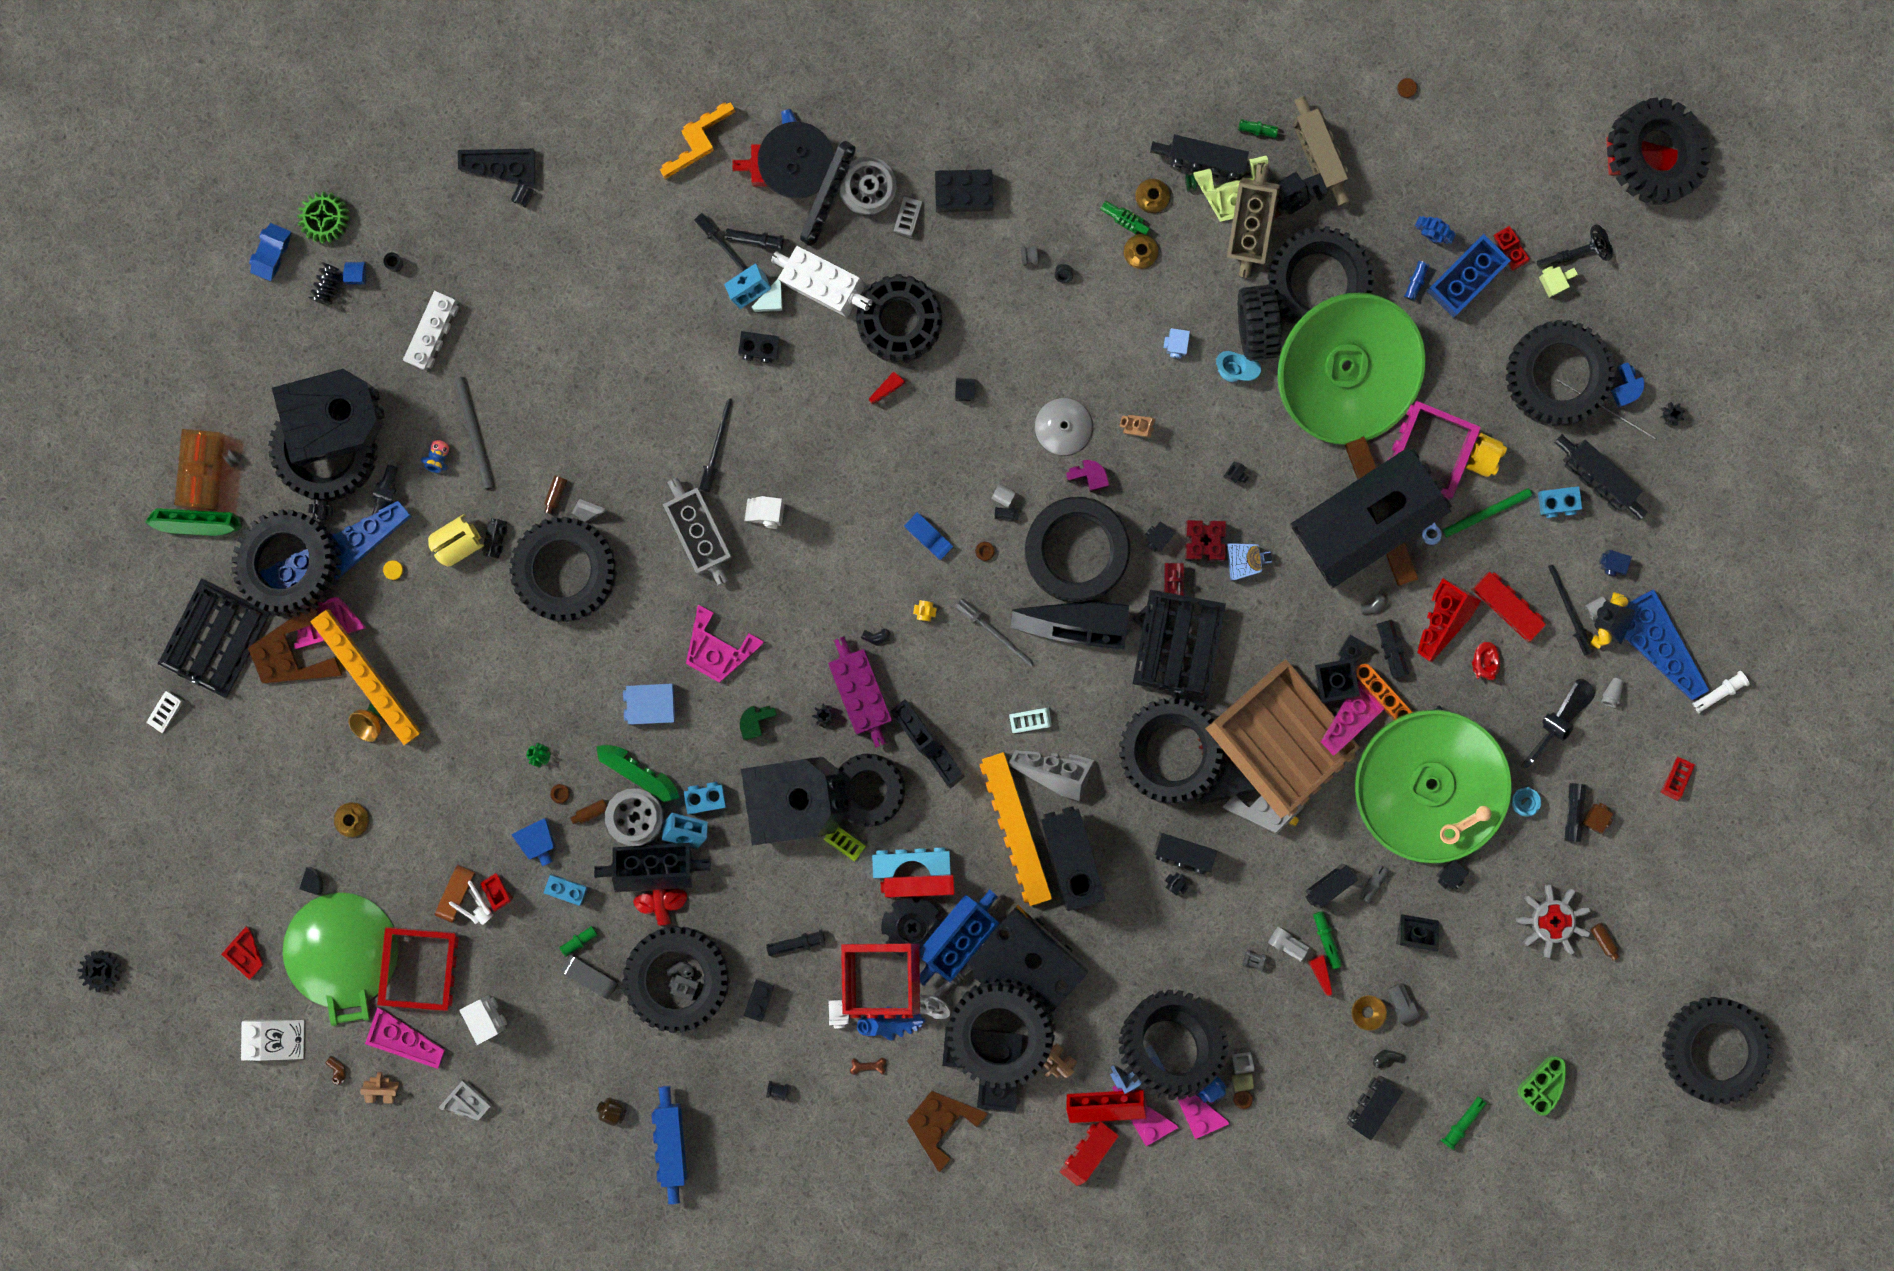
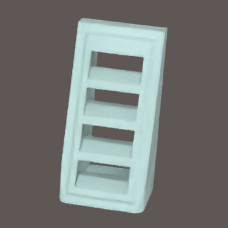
M1049 707L1009 714L1012 733L1052 726ZM1040 713H1043L1045 724H1041ZM1032 714L1036 716L1037 725L1033 724ZM1026 715L1028 716V727H1026L1024 716ZM1016 717H1020L1022 728L1016 729V725L1018 727Z

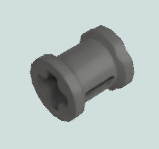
M1247 949L1242 966L1249 965L1258 968V971H1262L1266 955H1258Z

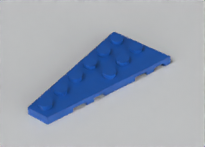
M1654 589L1628 602L1626 607L1635 610L1636 613L1624 638L1690 700L1708 692L1707 685Z

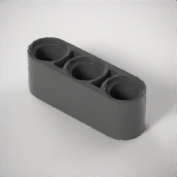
M570 954L561 972L601 997L609 999L618 982L609 979L608 975L599 970L596 971L591 968L590 964L583 960L580 961L575 958V955Z

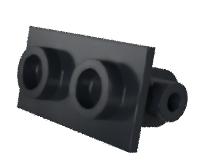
M494 518L488 521L486 535L492 537L491 539L485 538L483 556L499 559L503 551V538L507 533L506 521Z

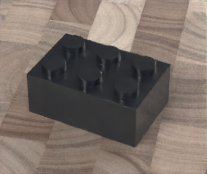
M992 169L935 171L936 212L993 211Z
M1159 832L1153 854L1156 855V859L1168 863L1169 860L1175 861V866L1187 869V866L1193 867L1192 871L1205 875L1206 871L1211 873L1218 850Z
M1379 1075L1377 1078H1372L1368 1085L1369 1091L1367 1094L1363 1093L1357 1102L1359 1106L1356 1110L1352 1109L1347 1116L1349 1120L1347 1124L1369 1140L1373 1139L1403 1091Z

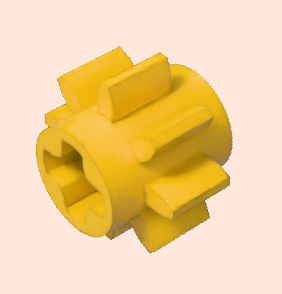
M919 600V605H914L913 614L917 615V620L931 622V617H936L937 608H933V602Z

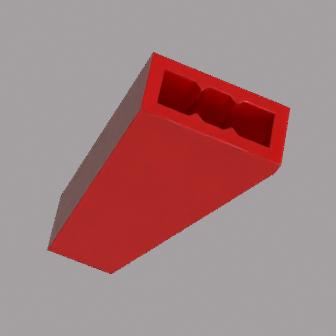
M953 874L884 878V882H880L881 893H885V897L954 895Z

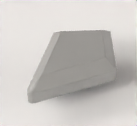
M579 499L572 513L586 523H589L604 513L605 508Z

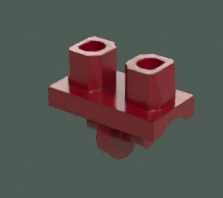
M1164 563V592L1184 596V563Z

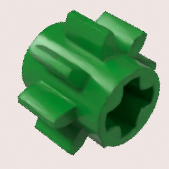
M536 743V746H530L526 754L527 759H529L528 763L538 768H541L542 764L546 765L551 757L548 751L549 747L540 743Z

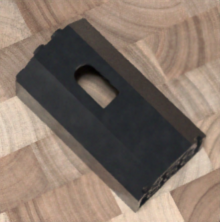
M1407 447L1290 523V527L1331 589L1451 512L1450 508L1452 505L1440 492L1443 490L1437 480H1432L1430 468L1426 463L1424 465L1421 463L1420 457L1414 448L1411 450ZM1393 491L1402 492L1406 497L1404 508L1377 525L1367 508Z

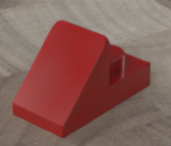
M497 873L480 883L494 912L512 901V895L506 890Z

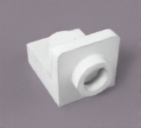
M842 1000L829 1001V1025H834V1028H845V1024H849V1015L842 1014Z

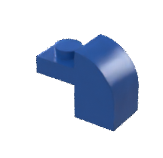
M1628 362L1617 367L1624 385L1611 390L1618 408L1638 399L1644 389L1643 377L1635 380V370Z

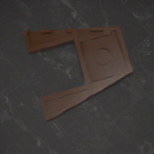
M309 607L311 613L305 615L300 612L299 617L293 616L248 647L262 683L342 675L336 657L299 669L286 637L287 633L312 625L310 621L319 615L317 609L314 610Z

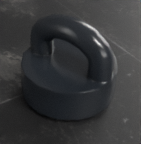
M1066 264L1057 265L1054 275L1055 279L1060 283L1071 282L1074 275L1073 268Z

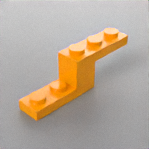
M731 102L720 104L716 111L711 114L707 112L700 117L699 121L695 123L690 122L683 127L684 129L681 132L692 151H685L674 162L671 160L663 164L660 172L664 179L669 178L714 151L704 130L735 113Z

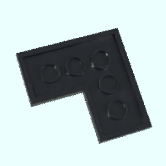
M946 1027L942 1066L963 1068L962 1064L956 1065L957 1057H952L950 1054L952 1047H948L947 1042L950 1036H947L949 1027ZM971 1030L973 1045L977 1052L986 1060L1003 1064L1012 1062L1021 1056L1023 1034ZM987 1081L985 1085L979 1084L977 1108L1015 1112L1018 1084L1012 1088L1011 1084H1008L1006 1088L1001 1089L1000 1084H997L995 1088H991L990 1082Z

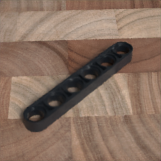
M843 141L838 146L801 232L800 240L808 246H812L817 242L854 157L856 148L848 141Z

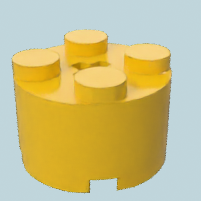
M1480 433L1477 436L1480 439L1474 443L1467 461L1469 463L1465 468L1482 476L1489 477L1491 474L1495 475L1498 472V462L1500 457L1505 455L1507 447L1503 446V442Z

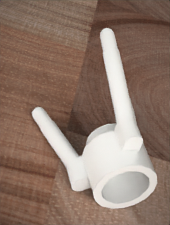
M468 881L470 886L468 891L479 906L473 911L475 915L473 916L452 901L449 904L470 918L475 924L480 922L483 925L493 914L486 906L473 883Z

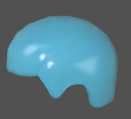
M1529 787L1518 789L1512 797V807L1521 816L1529 817L1535 815L1541 807V797L1537 791ZM1524 798H1529L1523 805H1521V801Z

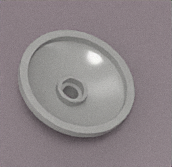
M1059 398L1048 402L1039 411L1035 421V432L1040 444L1049 452L1057 455H1070L1081 450L1089 441L1092 433V421L1088 411L1082 404L1072 399ZM1066 422L1068 427L1063 429L1060 424Z

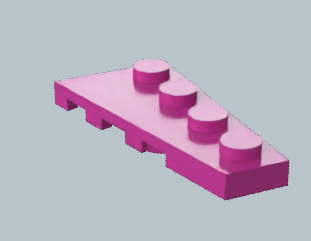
M377 1007L365 1044L439 1069L445 1049L382 1008Z

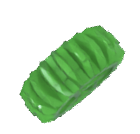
M323 191L321 197L316 192L314 199L310 195L308 196L310 200L308 203L302 201L305 208L299 207L298 209L303 212V214L297 215V218L302 220L298 222V225L303 227L301 231L302 233H307L306 237L308 239L313 237V241L317 242L320 238V242L324 244L326 238L331 243L332 236L338 240V232L344 235L345 232L341 228L342 226L348 228V224L344 223V221H349L350 217L345 216L349 213V210L344 208L346 204L340 202V197L334 198L333 193H330L327 197V193ZM327 203L335 206L338 215L328 212ZM320 204L316 212L310 213L316 205ZM323 214H325L327 218H324L322 221L320 217H323ZM309 220L318 222L320 232L311 228ZM331 222H336L333 228L326 231Z

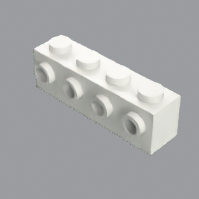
M433 292L403 358L404 362L426 372L428 368L431 369L435 362L434 354L436 351L439 352L443 345L441 340L443 334L449 332L451 327L449 321L458 312L459 306H457L458 302L439 292Z

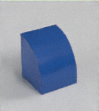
M345 262L343 282L345 284H366V262Z

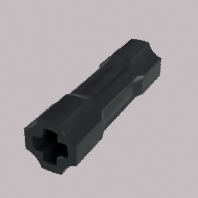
M1569 784L1565 841L1581 842L1586 784Z

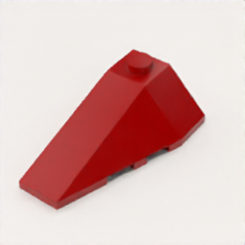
M1646 141L1642 142L1643 157L1652 168L1659 171H1667L1675 165L1678 156L1676 149ZM1607 142V147L1612 145V143ZM1608 157L1609 175L1621 174L1620 170L1612 173L1609 163L1615 160V157Z
M1442 578L1433 594L1431 601L1436 602L1433 613L1428 612L1427 618L1430 619V625L1428 629L1423 630L1417 651L1418 654L1430 662H1433L1471 619L1481 602L1479 598Z

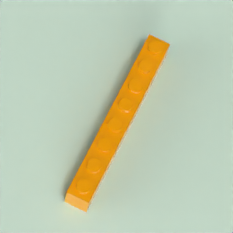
M327 609L311 620L312 625L402 744L405 745L421 733L420 729L332 612Z
M1004 752L982 759L983 763L979 764L982 775H987L988 782H985L988 793H993L995 800L991 802L994 811H999L1001 818L997 820L1000 829H1005L1007 835L1003 839L1006 848H1011L1013 855L1009 857L1012 866H1017L1019 873L1015 875L1018 884H1023L1025 890L1021 892L1025 903L1028 902L1029 906L1051 900L1048 885Z

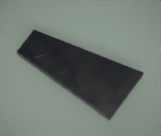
M534 148L458 150V170L512 183H521L535 188Z

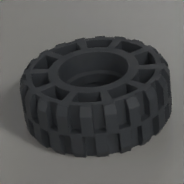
M895 274L893 277L886 276L878 282L875 281L868 290H865L862 296L871 299L872 305H867L870 308L868 311L857 306L856 322L860 338L871 353L876 354L880 359L890 360L893 363L901 361L905 363L922 357L924 353L932 349V346L939 338L942 328V311L934 291L927 287L926 283L916 280L913 276L908 275L906 277L902 276V274ZM892 302H906L917 313V324L914 330L905 336H893L882 325V312Z

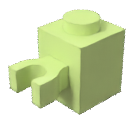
M1551 266L1542 271L1543 275L1539 279L1550 298L1569 288L1567 280L1578 274L1575 268L1563 273L1560 267L1554 269Z

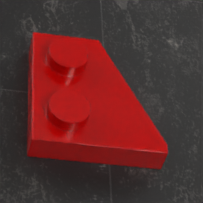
M248 926L238 934L221 954L249 980L264 966Z

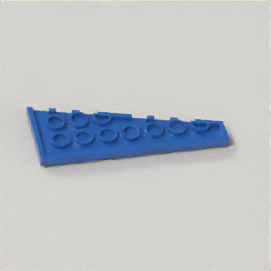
M397 501L379 510L378 513L368 518L365 517L360 522L344 528L343 531L337 534H333L332 538L336 539L338 543L335 547L341 551V555L336 557L342 560V565H336V568L341 570V575H335L334 579L338 580L412 517L401 502ZM308 549L295 553L266 570L263 569L260 571V574L273 589H285L295 585L307 571L309 564Z

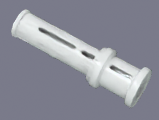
M1738 671L1736 676L1729 680L1725 679L1722 682L1723 685L1693 702L1692 705L1698 707L1696 711L1701 713V711L1725 696L1734 695L1738 689L1743 686H1749L1750 683L1744 673Z

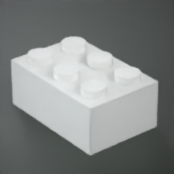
M489 995L459 1010L477 1045L506 1030L505 1025H507V1022L502 1014H498L496 1010L498 1004L494 997L490 998Z

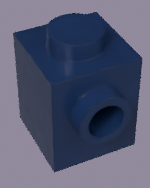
M1607 550L1605 553H1602L1599 564H1602L1601 569L1605 570L1606 575L1616 577V574L1624 576L1627 574L1632 556Z

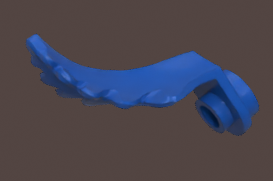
M914 1014L913 1018H902V1015H896V1018H884V1015H878V1018H867L865 1016L858 1021L857 1030L865 1036L882 1035L891 1041L894 1040L895 1033L903 1037L905 1030L909 1034L913 1033L912 1029L918 1031V1027H922L925 1019L921 1017V1014Z

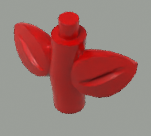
M666 889L652 890L653 894L643 893L633 900L634 906L641 913L651 914L655 912L657 925L661 926L671 924L668 910H679L686 902L687 893L679 889L668 891Z

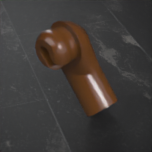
M330 1056L325 1064L333 1069L332 1082L335 1085H339L346 1078L345 1067Z

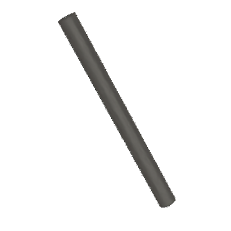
M464 377L455 378L484 489L494 487Z

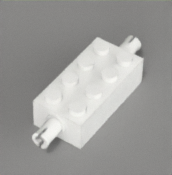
M796 246L790 258L779 252L773 254L777 258L772 256L771 262L784 268L778 279L790 289L847 318L854 305L865 311L870 309L867 305L871 306L872 300L861 295L866 284L859 277Z

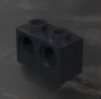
M1297 172L1276 183L1280 185L1278 204L1289 215L1309 204L1306 184Z
M741 331L738 355L742 356V360L753 361L754 358L761 359L762 363L772 364V361H777L780 337ZM746 343H754V349L746 351L744 349ZM766 345L774 347L773 352L770 354H765L763 348Z

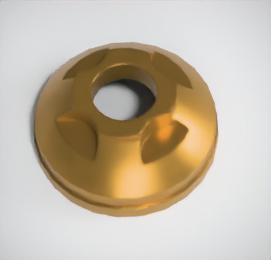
M1148 179L1138 186L1135 199L1143 211L1158 213L1168 205L1170 192L1163 181ZM1150 189H1156L1159 192L1157 199H1150L1148 197Z
M1144 234L1135 235L1124 246V257L1128 264L1134 268H1148L1157 259L1158 246L1150 236ZM1142 244L1147 247L1145 255H1139L1136 252L1138 245Z
M356 710L349 716V726L360 739L372 742L380 735V720L372 711Z
M349 802L343 804L334 815V825L337 831L346 837L361 835L369 824L368 812L358 803ZM348 814L353 815L355 818V822L351 826L346 825L344 822V818Z
M1365 995L1354 1002L1351 1016L1359 1028L1372 1031L1383 1025L1386 1020L1387 1010L1385 1004L1379 998ZM1366 1006H1370L1373 1009V1015L1369 1018H1365L1362 1015V1009Z

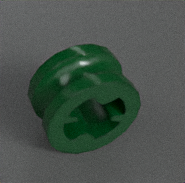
M1185 174L1186 190L1190 191L1191 188L1197 190L1194 174Z

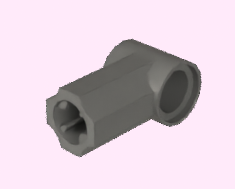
M1403 983L1387 989L1401 1025L1419 1017L1418 1011L1410 1000Z

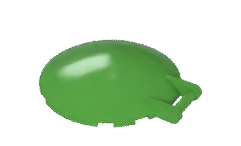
M331 893L307 903L291 920L283 942V960L291 982L306 998L319 1005L328 1007L331 1026H336L338 1023L361 1019L367 1021L371 1019L368 1001L379 992L385 926L393 927L390 919L380 907L369 899L351 893ZM392 934L388 982L394 973L398 960V940L395 934ZM361 1006L362 1012L337 1016L336 1010Z

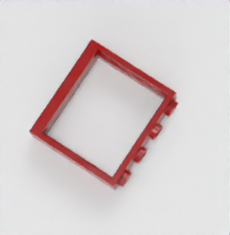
M385 926L377 1005L448 1011V1006H452L453 995H449L450 987H454L455 976L451 975L452 968H456L457 956H453L454 948L458 949L459 937H455V932ZM392 934L449 939L442 1004L386 999Z
M919 943L841 944L842 1014L850 1015V1018H861V1015H867V1018H878V1015H884V1018H896V1015H902V1018H913L914 1014H920ZM855 952H908V1008H856Z

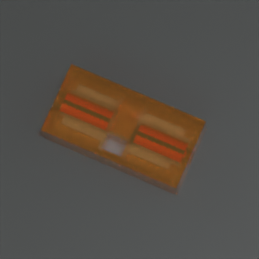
M182 429L175 506L218 510L223 461L221 454L224 451L225 434L221 432Z

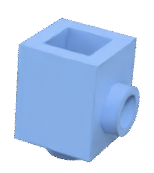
M1170 329L1169 337H1165L1163 347L1167 348L1166 353L1170 354V357L1181 359L1182 356L1186 355L1190 331Z

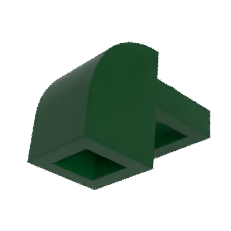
M770 705L759 708L760 712L758 713L755 706L746 709L740 718V730L743 741L763 736L759 720L777 716L776 709H771Z

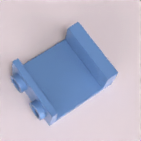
M674 684L626 686V690H623V701L627 702V709H624V721H628V725L675 722Z
M1151 1045L1146 1047L1145 1051L1151 1061L1158 1068L1165 1071ZM1114 1065L1111 1066L1113 1073L1110 1075L1118 1090L1122 1088L1126 1094L1141 1085L1142 1082L1139 1079L1135 1083L1132 1081L1133 1072L1120 1078Z

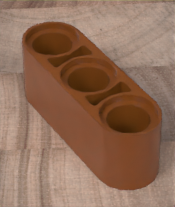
M460 865L456 866L436 909L435 916L450 923L455 921L456 918L454 916L459 911L452 907L449 902L452 901L461 907L463 896L467 894L470 888L468 881H471L472 877L475 876L474 871Z

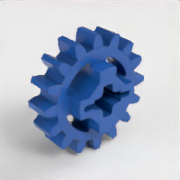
M1419 216L1415 224L1417 229L1421 230V235L1434 243L1438 242L1441 244L1444 242L1451 244L1456 236L1454 231L1450 230V225L1437 217L1426 218L1425 216Z

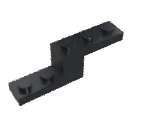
M904 699L891 710L917 750L930 760L950 789L966 777L937 735L925 726L909 701Z

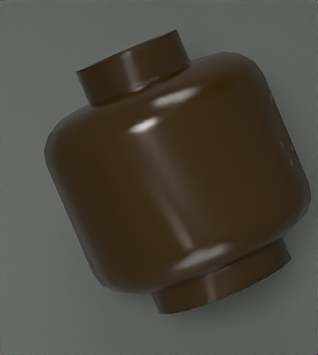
M607 1098L604 1102L600 1101L596 1112L599 1113L598 1119L611 1126H615L618 1123L621 1124L626 1115L624 1104L612 1098Z

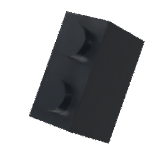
M756 978L743 1016L759 1022L763 1021L775 986L774 983Z

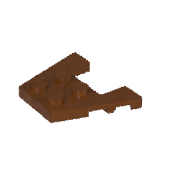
M931 1090L907 1119V1122L937 1171L940 1172L951 1159L936 1146L940 1139L960 1115L977 1127L988 1113Z

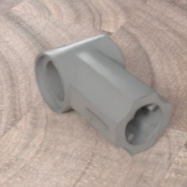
M1278 926L1268 941L1270 945L1288 953L1300 962L1309 949L1305 944L1296 940L1291 934Z

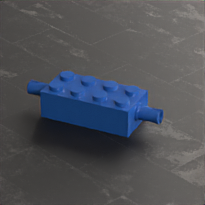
M990 889L979 903L973 901L965 894L921 947L919 957L926 962V967L920 973V983L924 987L935 973H939L947 981L951 982L998 926L999 922L988 913L990 906L998 899V896Z
M671 1086L658 1087L660 1104L652 1112V1124H656L653 1139L654 1144L657 1143L658 1149L655 1151V1161L659 1163L657 1182H661V1187H667L668 1204L680 1203L679 1186L685 1185L688 1180L681 1103L674 1104L671 1102Z

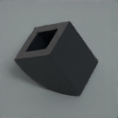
M956 378L955 401H974L975 379Z
M306 867L299 890L321 895L323 880L319 872L312 867Z

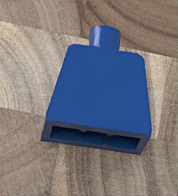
M547 818L539 820L512 834L529 860L538 856L542 867L553 862L548 851L556 847Z

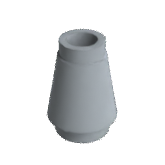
M1618 678L1612 679L1601 696V702L1604 705L1616 708L1617 704H1620L1624 681Z

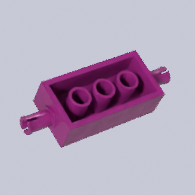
M845 636L840 637L842 646L839 639L833 640L840 656L838 657L839 659L829 662L828 665L855 734L857 735L865 731L870 732L875 748L880 746L878 738L882 745L887 744L880 727L892 721L865 650L862 649L854 653L850 652Z

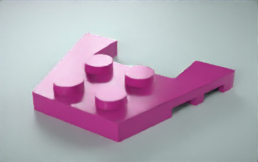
M698 605L686 664L720 683L763 645L764 642L748 633L739 650L731 647L705 632L714 613Z

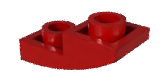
M1510 226L1493 235L1499 249L1511 260L1508 264L1512 271L1529 262V257L1519 244L1520 240Z

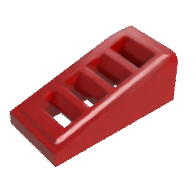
M892 372L871 395L869 402L871 404L876 403L903 386L905 381L898 374Z
M1677 756L1660 793L1676 801L1681 799L1695 764ZM1678 765H1681V766L1687 768L1688 771L1686 772V771H1684V770H1682V769H1679V768H1677V767H1678ZM1675 772L1684 775V779L1675 775ZM1672 779H1674V780L1680 782L1681 785L1679 786V785H1677V784L1671 782Z
M1320 954L1309 960L1308 963L1325 995L1330 996L1332 995V988L1324 955Z

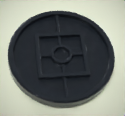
M788 122L777 126L766 135L759 148L758 167L763 181L773 192L790 199H803L819 192L833 160L834 151L827 136L817 127L804 122Z

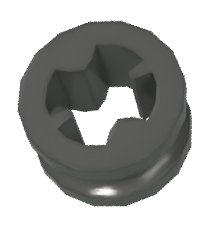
M227 449L226 454H221L231 467H234L236 462H240L231 449Z

